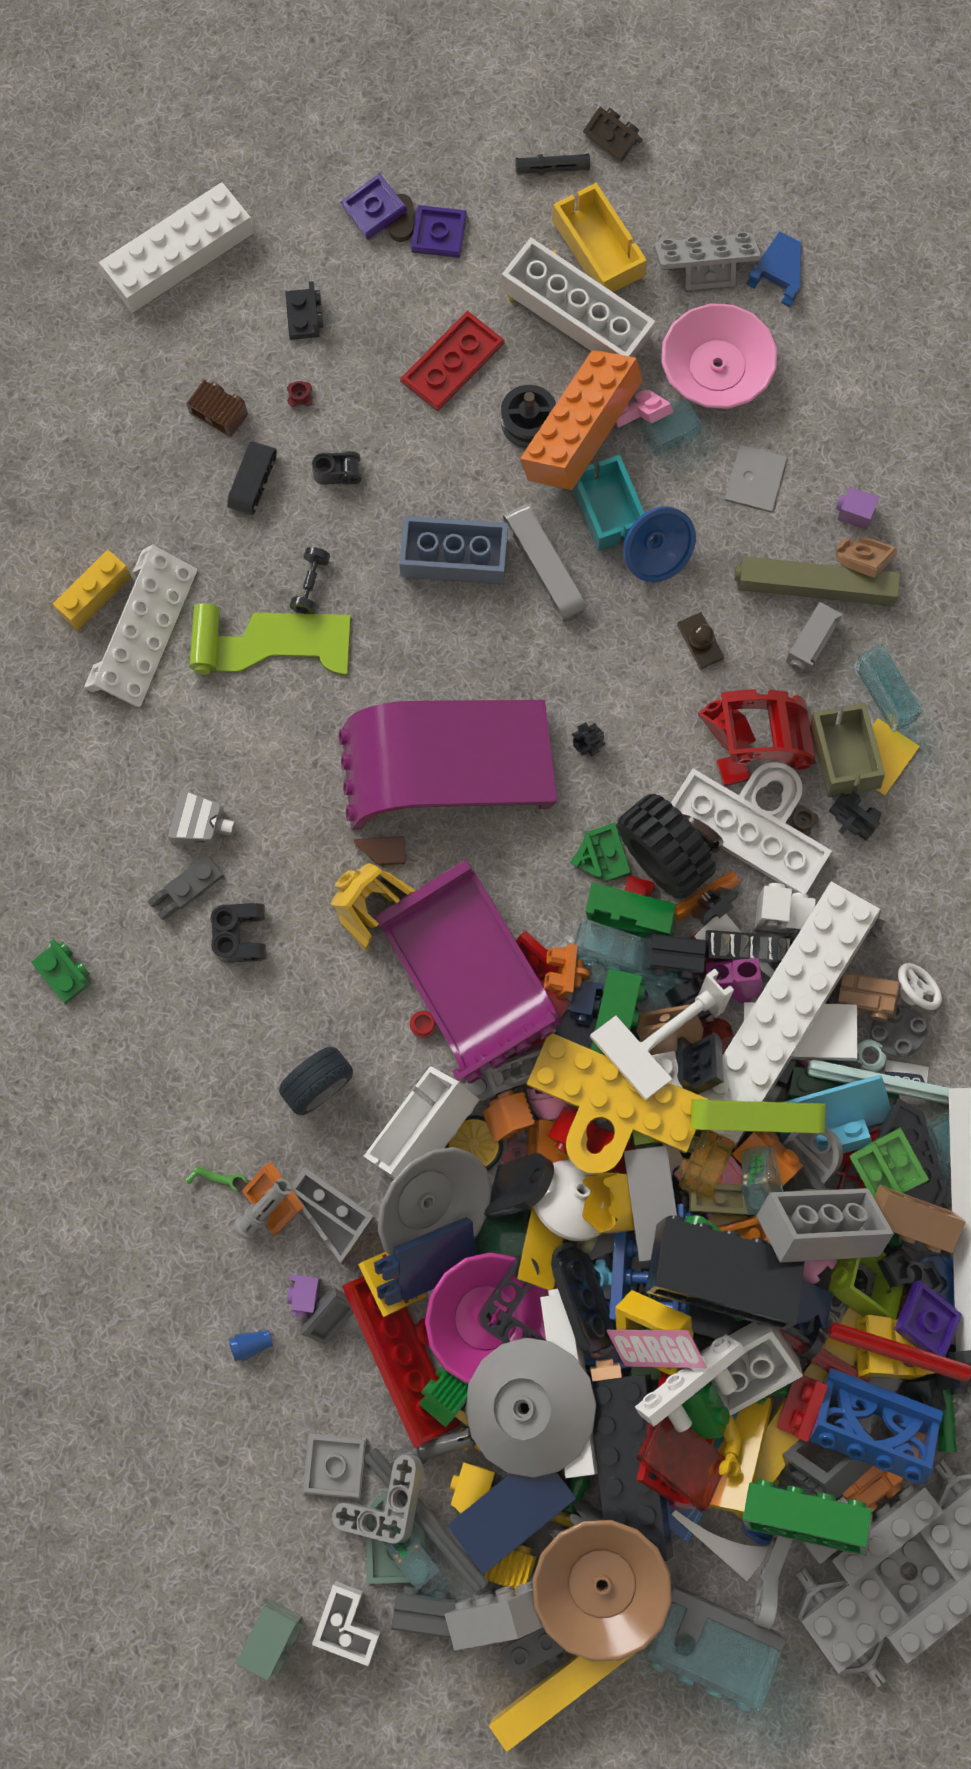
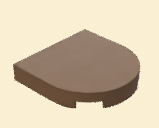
M861 537L860 541H850V538H846L839 542L837 546L836 559L840 564L851 570L875 578L896 557L898 548L866 537Z

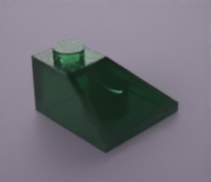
M528 1209L493 1220L486 1217L479 1234L474 1239L475 1255L491 1252L516 1258L522 1256L529 1224Z

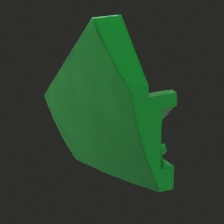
M615 822L585 833L576 855L573 856L570 864L605 882L632 874Z

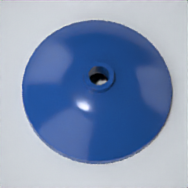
M663 506L647 511L633 523L626 535L623 557L627 568L637 578L646 582H660L673 577L684 568L693 554L696 543L694 524L684 512L674 507Z

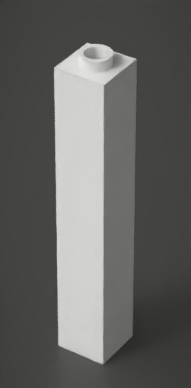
M558 1289L548 1290L549 1296L540 1297L546 1341H551L574 1355L586 1372L583 1350L579 1347L574 1337ZM593 1433L580 1456L564 1467L566 1478L598 1473Z

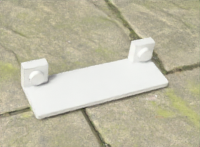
M153 544L143 549L133 570V573L138 576L105 655L101 662L93 665L84 689L91 692L103 690L135 707L142 705L197 573V568Z

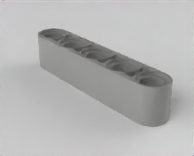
M524 504L504 514V523H508V527L511 529L509 531L518 548H522L523 552L521 553L531 570H535L536 573L534 575L543 591H547L548 594L546 596L556 612L559 611L560 615L558 617L560 620L564 621L584 611L586 605L580 592L530 507Z

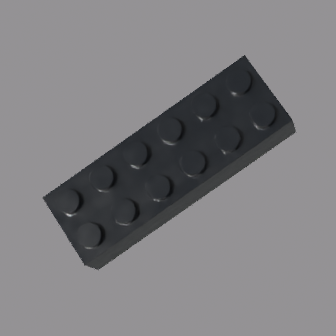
M651 1374L599 1381L591 1380L596 1401L593 1436L603 1520H613L637 1529L659 1549L663 1560L668 1561L673 1557L667 1500L665 1497L636 1481L649 1422L639 1415L635 1406L643 1401L647 1394L653 1392ZM657 1436L656 1444L660 1452L659 1436ZM654 1463L651 1464L648 1475L653 1480L658 1477Z

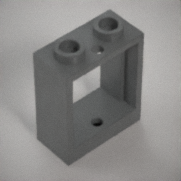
M830 1416L827 1418V1423L834 1425L841 1418ZM810 1438L808 1442L800 1439L782 1455L790 1477L816 1495L818 1493H825L835 1496L836 1499L873 1467V1465L846 1456L827 1473L810 1461L824 1449L819 1444L810 1441Z

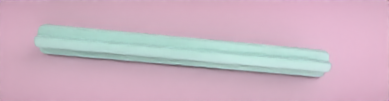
M810 1060L807 1067V1072L810 1076L846 1084L881 1075L886 1092L949 1105V1090L947 1087L818 1060Z

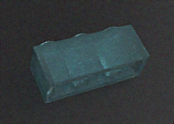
M883 643L860 654L854 667L892 732L915 722L920 716L922 709Z

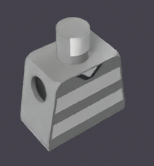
M181 789L168 838L172 844L215 846L218 834L233 836L236 821L223 818L224 810L221 804Z

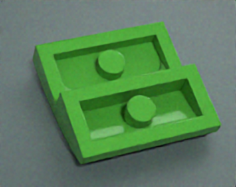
M901 1127L850 1155L854 1166L873 1198L879 1185L903 1193L929 1180Z

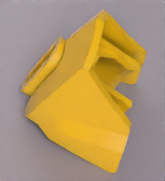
M370 863L365 864L357 871L349 870L345 872L334 885L339 892L335 894L330 903L336 910L340 923L366 953L370 949L369 944L372 935L365 925L372 929L379 924L368 914L365 903L366 897L371 892L380 893L388 902L394 901L398 903L400 901L399 897L377 876L382 877L407 895L416 891L392 874L382 871Z

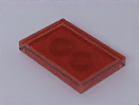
M667 1416L657 1425H651L636 1459L697 1510L704 1512L708 1510L722 1477L719 1474V1467L721 1462L725 1460V1456L690 1427L683 1432H678Z

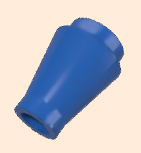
M268 1330L235 1334V1338L228 1340L235 1362L239 1360L244 1362L266 1348L273 1346Z

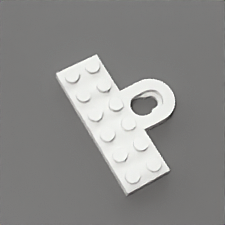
M770 762L758 767L739 795L697 770L692 769L671 802L682 814L694 817L715 830L724 841L721 849L776 882L785 885L786 888L792 889L795 893H807L832 850L786 824L801 798L802 782L797 772L784 763ZM772 781L780 782L783 786L781 805L773 811L761 809L756 802L757 792L767 787Z

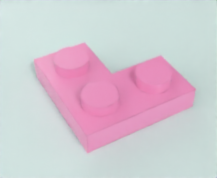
M643 390L638 392L629 401L616 421L615 426L619 428L639 417L652 424L674 412L671 403L651 390Z

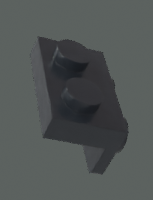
M716 1033L693 1044L683 1036L677 1039V1078L681 1086L699 1095L724 1082L722 1040Z

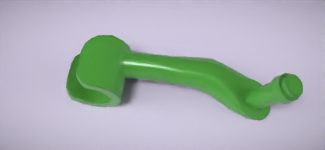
M197 1166L193 1167L195 1171L185 1180L188 1184H191L193 1179L199 1174L209 1181L229 1185L236 1192H240L234 1185L237 1179L242 1178L248 1184L246 1177L241 1174L228 1177Z

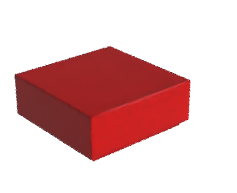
M731 757L716 761L724 787L750 779L746 764L732 762Z

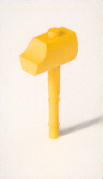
M464 1461L460 1475H453L449 1489L455 1491L451 1505L460 1514L493 1488L491 1484L495 1471ZM561 1511L550 1520L562 1524V1526H574L570 1519L571 1514Z

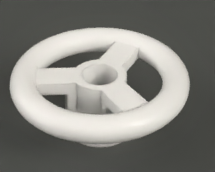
M905 963L900 966L898 979L901 985L900 995L902 999L912 1006L917 1004L927 1010L937 1009L941 1005L942 996L937 983L930 974L912 963ZM917 975L920 976L926 982V984L922 980H920L917 977ZM926 994L932 995L933 1002L924 1000L923 996Z

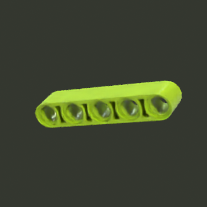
M692 1099L691 1129L826 1133V1104Z

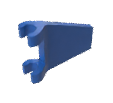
M779 231L761 260L749 273L750 278L746 285L755 289L761 278L764 277L786 289L781 303L790 307L800 290L801 242Z

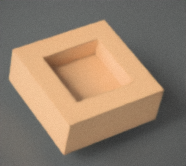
M613 1359L597 1360L596 1366H590L592 1381L622 1377L620 1364L613 1363Z

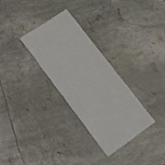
M667 1146L624 1151L639 1261L651 1260L657 1223L670 1215L677 1216Z

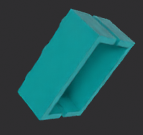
M620 455L598 462L597 479H594V464L588 465L573 488L574 495L597 551L619 545L621 538L625 541L626 535L633 523L644 514V510Z

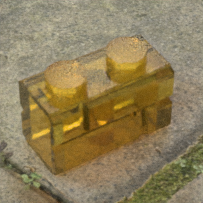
M703 1130L700 1137L694 1136L688 1152L692 1153L690 1159L683 1158L677 1172L678 1175L682 1176L679 1183L680 1188L691 1193L695 1192L696 1195L707 1200L712 1199L734 1149V1140L722 1135L719 1136L718 1133L711 1130Z

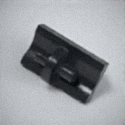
M854 791L846 795L841 793L829 809V812L836 817L835 820L843 825L838 832L843 835L849 830L855 836L859 835L867 841L880 825L881 812L874 807H870L867 811L862 809L858 805L861 802V798Z

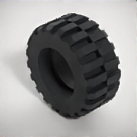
M647 794L619 817L616 828L618 829L619 836L622 838V842L636 859L639 866L667 894L678 899L687 898L714 875L716 862L707 843L704 842L700 833L692 826V823L682 815V812L661 795Z

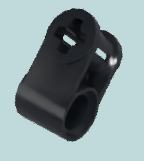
M353 451L317 454L312 460L314 480L323 485L360 483L362 480L358 468V463L361 460L360 454ZM321 467L329 468V470L325 472L319 471L318 469H320Z

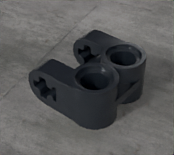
M223 904L217 906L212 911L210 917L212 924L211 947L220 961L225 963L262 961L267 958L265 944H240L241 923L265 920L264 904ZM227 915L232 917V922L228 926L219 925L222 917ZM232 942L233 948L227 953L220 952V947L223 943Z

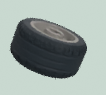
M326 1047L297 1066L282 1081L279 1093L295 1114H308L322 1105L349 1082L353 1076V1068L337 1048Z

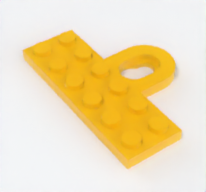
M555 1034L546 1038L527 1082V1086L579 1108L567 1136L566 1151L571 1163L577 1169L592 1175H597L594 1172L606 1173L618 1164L632 1131L686 1153L696 1130L691 1129V1100H708L705 1097L668 1083L645 1101L607 1056ZM594 1119H606L614 1127V1138L609 1144L604 1146L600 1153L592 1154L586 1147L588 1140L586 1134L587 1126Z

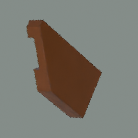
M404 836L354 839L355 846L369 856L378 866L406 864Z

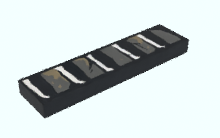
M707 930L705 935V958L720 960L759 958V962L780 964L792 945L790 936Z

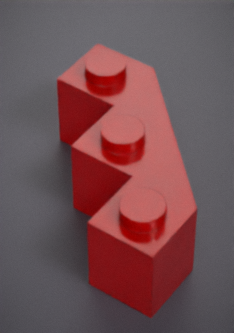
M564 1107L547 1136L556 1142L554 1147L567 1155L566 1140L577 1112ZM591 1121L586 1129L588 1138L586 1143L587 1150L592 1154L600 1153L604 1146L613 1140L615 1133L603 1129ZM627 1142L624 1151L637 1150V1148ZM624 1152L618 1164L606 1173L627 1174Z

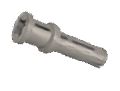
M283 1178L277 1179L276 1183L264 1194L258 1203L249 1205L245 1210V1215L237 1218L234 1228L241 1238H254L259 1228L264 1227L268 1223L270 1213L291 1193L292 1186L290 1182Z

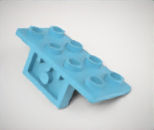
M881 1075L785 1101L826 1104V1126L838 1136L843 1153L861 1149L872 1143L867 1127L884 1122L891 1108ZM780 1132L783 1143L792 1132ZM823 1135L817 1136L818 1146L826 1150L828 1147L827 1138Z

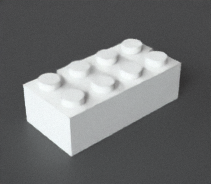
M431 1066L422 1076L416 1087L435 1102L433 1107L415 1092L411 1091L364 1155L367 1160L393 1179L409 1162L431 1150L444 1149L480 1100L459 1081Z

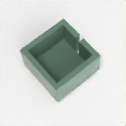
M271 1599L263 1607L236 1664L267 1681L273 1674L278 1676L289 1657V1653L285 1652L287 1646H293L303 1628V1625L299 1624L302 1616Z

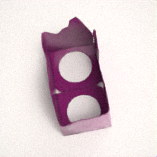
M759 958L706 963V975L716 969L718 975L715 981L723 990L728 986L734 989L729 1001L735 999L744 1004V1002H750L754 997L758 999L763 992Z

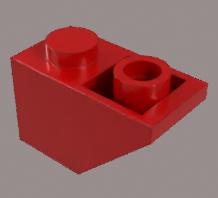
M718 699L709 703L706 708L698 712V715L721 746L729 751L722 700ZM732 710L737 749H745L754 743L756 739L746 716L737 710Z

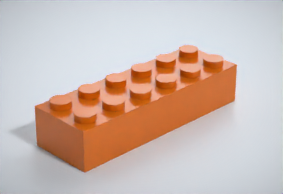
M597 350L590 352L520 458L528 481L573 490L643 381L636 357Z

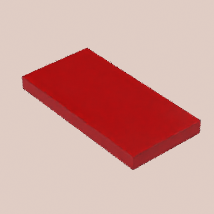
M467 310L400 378V382L438 412L505 344V340Z

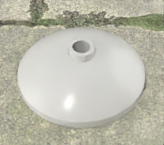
M570 1160L554 1162V1175L551 1185L544 1197L534 1206L538 1217L550 1231L568 1240L587 1241L601 1235L594 1234L599 1231L582 1217L585 1200L591 1193V1190L583 1184V1179L596 1175L580 1171Z

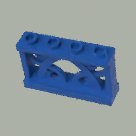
M830 1368L823 1383L828 1385L817 1415L810 1441L819 1444L823 1448L845 1454L851 1459L873 1465L882 1471H888L901 1476L910 1482L924 1485L933 1471V1461L943 1411ZM830 1398L838 1401L839 1408H828ZM872 1414L882 1417L886 1426L896 1436L874 1441L857 1419H865ZM830 1416H842L843 1418L838 1419L834 1425L827 1423V1418ZM917 1432L926 1435L924 1444L914 1437ZM908 1443L912 1444L915 1448H917L921 1455V1459L913 1457L914 1450Z

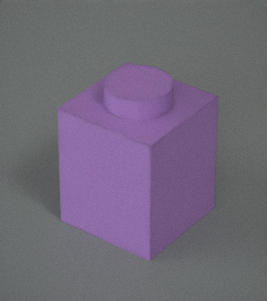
M849 487L847 495L841 494L836 506V510L840 511L837 520L867 529L879 497Z

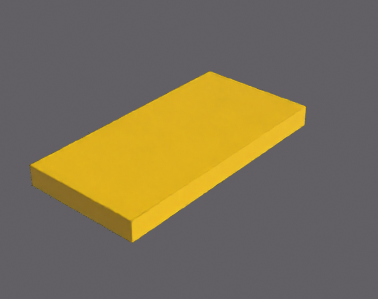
M767 1398L762 1405L755 1402L740 1410L735 1419L742 1438L739 1458L736 1459L740 1465V1473L730 1478H726L727 1474H719L720 1464L726 1457L724 1454L726 1446L724 1438L706 1470L699 1505L739 1514L744 1513L749 1482H755L773 1405L771 1398ZM713 1438V1441H712L710 1454H711V1451H712V1448H713V1444H714L715 1438Z

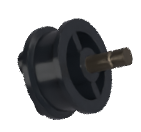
M522 385L511 390L505 396L501 405V428L506 438L517 446L527 448L556 405L553 396L544 388L536 385Z

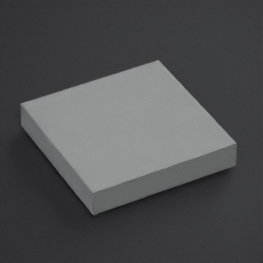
M309 1433L302 1494L361 1499L367 1438Z

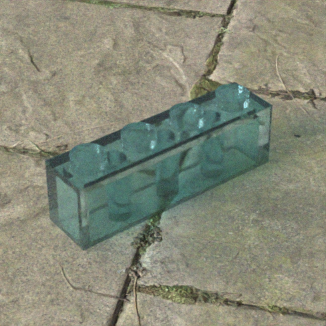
M590 920L580 923L574 944L578 945L577 957L584 964L594 965L598 963L604 965V970L606 971L610 968L641 975V982L646 980L655 982V987L663 990H670L682 983L683 979H678V974L668 973L666 977L652 976L650 970H643L644 938Z

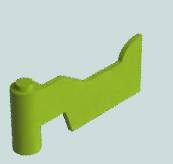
M205 603L194 606L189 667L196 674L208 675L210 672H241L271 656L320 657L321 664L327 670L339 675H348L351 615L253 612L243 637L219 636V607Z

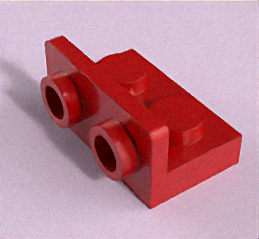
M805 1375L793 1381L776 1427L794 1435L798 1439L808 1442L828 1385Z

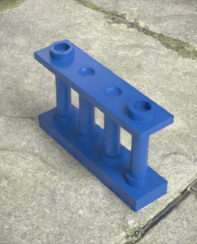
M678 1204L677 1216L685 1220L688 1216H693V1213H689L688 1207L684 1204ZM634 1230L615 1233L609 1319L615 1322V1307L630 1292L631 1286L633 1287L634 1284H647L649 1272H635L632 1269V1257L638 1255L637 1243L633 1240ZM673 1300V1303L660 1302L689 1316V1304Z

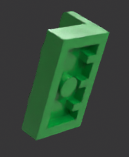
M52 939L49 941L51 946L31 961V963L63 1003L67 1004L91 984L86 978L90 973L81 962L77 964L73 962L70 956L74 953L64 942L59 944Z

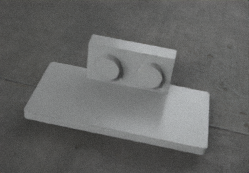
M738 232L735 235L726 236L714 234L711 237L705 238L690 236L683 240L663 239L661 242H655V251L661 269L685 267L684 285L686 291L735 286L736 263L761 260V254L752 233Z

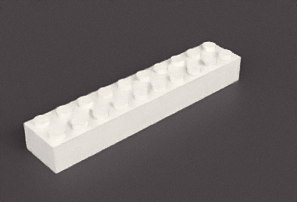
M832 881L830 882L723 1054L724 1082L699 1094L700 1096L708 1100L766 1101L793 1054L877 920L880 908ZM702 1130L716 1140L719 1139L721 1143L734 1151L747 1132Z

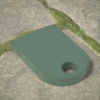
M388 1491L378 1496L370 1507L385 1511ZM372 1514L369 1515L366 1521L367 1528L370 1531H374L377 1526V1519ZM415 1520L410 1542L407 1541L409 1545L404 1542L407 1547V1551L404 1553L406 1558L403 1557L401 1551L398 1552L396 1550V1544L398 1543H388L366 1537L367 1584L427 1581L425 1532ZM387 1525L385 1529L396 1531L397 1534L401 1532V1528L397 1527V1525ZM418 1543L420 1547L409 1555L408 1550ZM397 1553L400 1555L399 1558L403 1559L400 1564L397 1562L399 1558H394Z

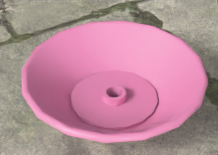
M710 303L688 310L672 323L662 342L661 364L669 383L685 399L705 408L730 409L751 402L767 389L777 369V347L769 328L755 314L735 305ZM714 363H719V364H721V366H720V367H716V366H714Z

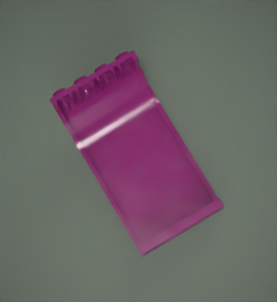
M466 860L373 917L379 923L378 927L383 929L448 1042L460 1068L452 1071L457 1081L471 1084L479 1080L483 1076V1072L491 1067L492 1069L500 1067L507 1062V1057L515 1052L520 1054L532 1046L531 1043L533 1041L552 1035L556 1031L555 1028L562 1024L547 991L544 989V986L473 867Z

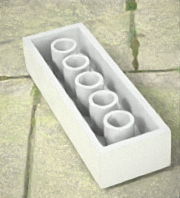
M221 182L101 260L99 264L102 273L110 286L133 313L252 235L254 230L251 217Z
M531 237L501 275L500 290L590 351L597 350L635 357L652 335L655 320Z

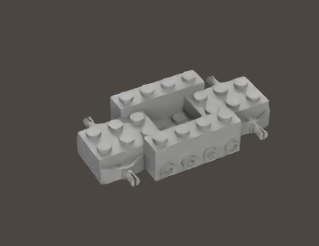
M941 1459L938 1463L934 1464V1468L943 1479V1486L936 1500H934L925 1487L919 1485L912 1487L909 1484L896 1494L899 1498L891 1505L885 1502L873 1512L876 1516L872 1519L867 1556L837 1550L827 1558L841 1579L817 1583L805 1567L800 1569L803 1575L799 1571L795 1573V1576L805 1587V1594L797 1608L795 1617L838 1675L863 1671L867 1673L875 1687L878 1688L881 1686L878 1679L883 1684L886 1682V1678L881 1674L875 1663L884 1640H886L897 1657L908 1664L971 1614V1472L956 1475L952 1473L944 1460ZM906 1562L913 1563L916 1568L915 1576L909 1580L904 1579L900 1573L901 1566Z

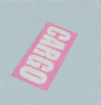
M606 1330L624 1366L707 1368L688 1330Z

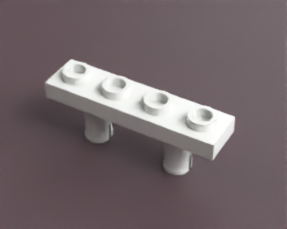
M727 1334L717 1338L708 1349L700 1354L707 1368H683L678 1373L668 1377L663 1385L654 1392L647 1394L643 1401L635 1406L639 1415L653 1426L668 1416L678 1432L687 1430L692 1425V1421L682 1406L686 1400L712 1379H714L720 1392L724 1395L731 1394L737 1389V1383L727 1367L746 1353L742 1344Z

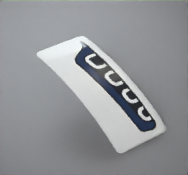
M886 1060L885 1075L927 1083L929 1067Z

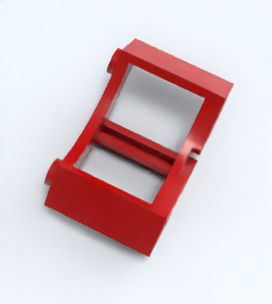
M756 689L721 693L729 754L732 762L747 764L753 760H772L795 767L796 770L808 769L812 764H816L807 703L801 696L795 695L791 698L787 691L771 689L768 691V694H759L756 692ZM732 710H768L773 747L737 749Z

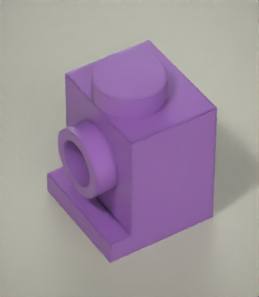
M290 1274L289 1280L295 1282L294 1287H289L287 1304H291V1316L308 1318L309 1313L315 1312V1303L319 1296L321 1279Z

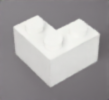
M770 883L769 886L763 887L758 897L755 929L788 934L796 930L800 932L815 908V899L808 898L809 895L804 893L792 894V889L785 888L783 884Z
M336 1581L332 1586L312 1645L369 1666L381 1631L353 1621L364 1591Z

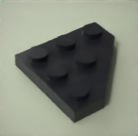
M895 1099L874 1141L901 1127L929 1178L928 1181L903 1193L940 1207L948 1187L940 1171L939 1159L933 1140L930 1139L926 1127L927 1122L924 1112L900 1099Z

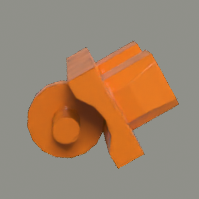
M568 944L565 948L552 947L547 952V964L559 967L558 973L549 972L546 974L544 989L556 992L557 999L564 1000L565 995L572 994L574 988H581L582 981L590 979L591 972L583 968V961L576 960L578 945Z

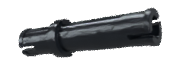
M586 153L543 157V154H538L537 157H516V174L538 173V175H544V172L590 170V155Z

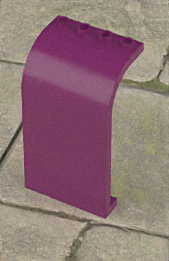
M545 700L389 702L374 705L352 714L342 729H339V744L343 745L344 754L341 756V768L346 770L343 791L344 795L348 796L349 805L346 806V819L351 823V830L362 829L368 820L379 814L407 808L539 805L540 810L550 809L557 802Z

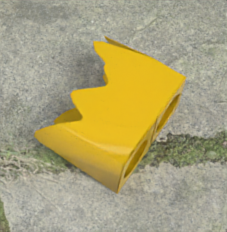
M594 1172L597 1174L596 1176L585 1177L583 1184L591 1190V1193L585 1200L582 1217L599 1231L594 1234H610L635 1230L627 1174Z

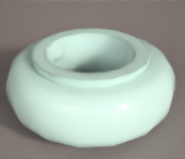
M866 1039L857 1044V1053L859 1054L857 1062L862 1064L861 1070L877 1072L886 1063L887 1055L879 1048L883 1046L873 1039ZM866 1048L876 1052L878 1059L875 1063L869 1064L863 1060L862 1052Z

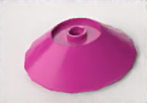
M490 1252L465 1258L443 1274L430 1294L425 1318L430 1349L443 1369L465 1384H469L481 1360L501 1344H504L480 1326L478 1314L516 1257ZM511 1276V1278L509 1279L510 1281L517 1283L520 1287H522L524 1284L520 1282L519 1279H516L513 1276ZM532 1284L512 1316L546 1340L540 1297L549 1296L547 1289ZM506 1286L502 1289L501 1297L505 1302H510L515 1298L516 1291L513 1286ZM496 1300L493 1305L498 1306L494 1314L489 1313L490 1320L487 1323L488 1326L490 1323H498L496 1314L499 1309H502L504 1312L507 1310V1307L499 1304ZM513 1327L509 1330L508 1338L510 1342L522 1339L523 1332L520 1327Z

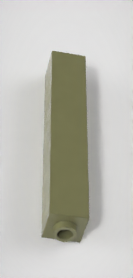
M745 556L742 558L741 565H736L734 581H739L738 590L886 606H894L899 594V572L881 571L873 578L847 567Z

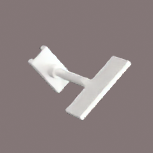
M716 969L706 975L699 995L695 998V1002L643 1042H639L617 1016L590 1034L593 1042L645 1101L672 1081V1078L651 1056L649 1051L701 1011L706 1012L709 1010L715 1018L724 1012L734 989L731 986H728L725 990L720 987L715 981L718 975Z

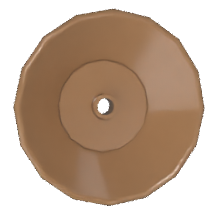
M613 1520L583 1521L560 1532L541 1553L532 1579L534 1608L545 1632L566 1652L590 1661H618L645 1649L663 1629L672 1604L670 1572L659 1549L637 1529ZM599 1580H605L608 1585L605 1588H600L596 1583Z

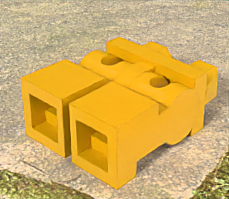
M866 1315L856 1320V1329L915 1347L894 1330L897 1320L875 1315ZM864 1349L857 1351L858 1377L860 1378L885 1377L913 1380L935 1373Z

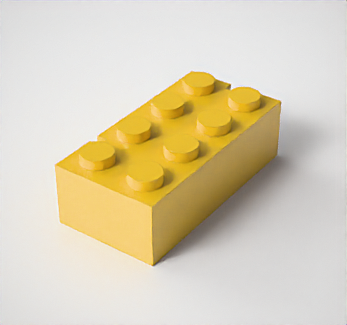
M597 182L577 192V212L574 213L575 197L573 194L553 204L552 222L586 275L612 292L645 277L647 259L636 242L632 244V236Z

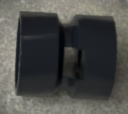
M694 978L668 990L665 996L671 1008L693 1004L695 998L699 995L701 986L697 978ZM709 1010L698 1013L700 1021L712 1015Z

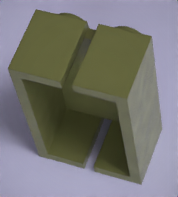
M866 703L842 707L839 724L836 725L837 708L813 712L810 728L827 796H839L841 793L851 794L853 788H856L857 792L881 788L885 773Z

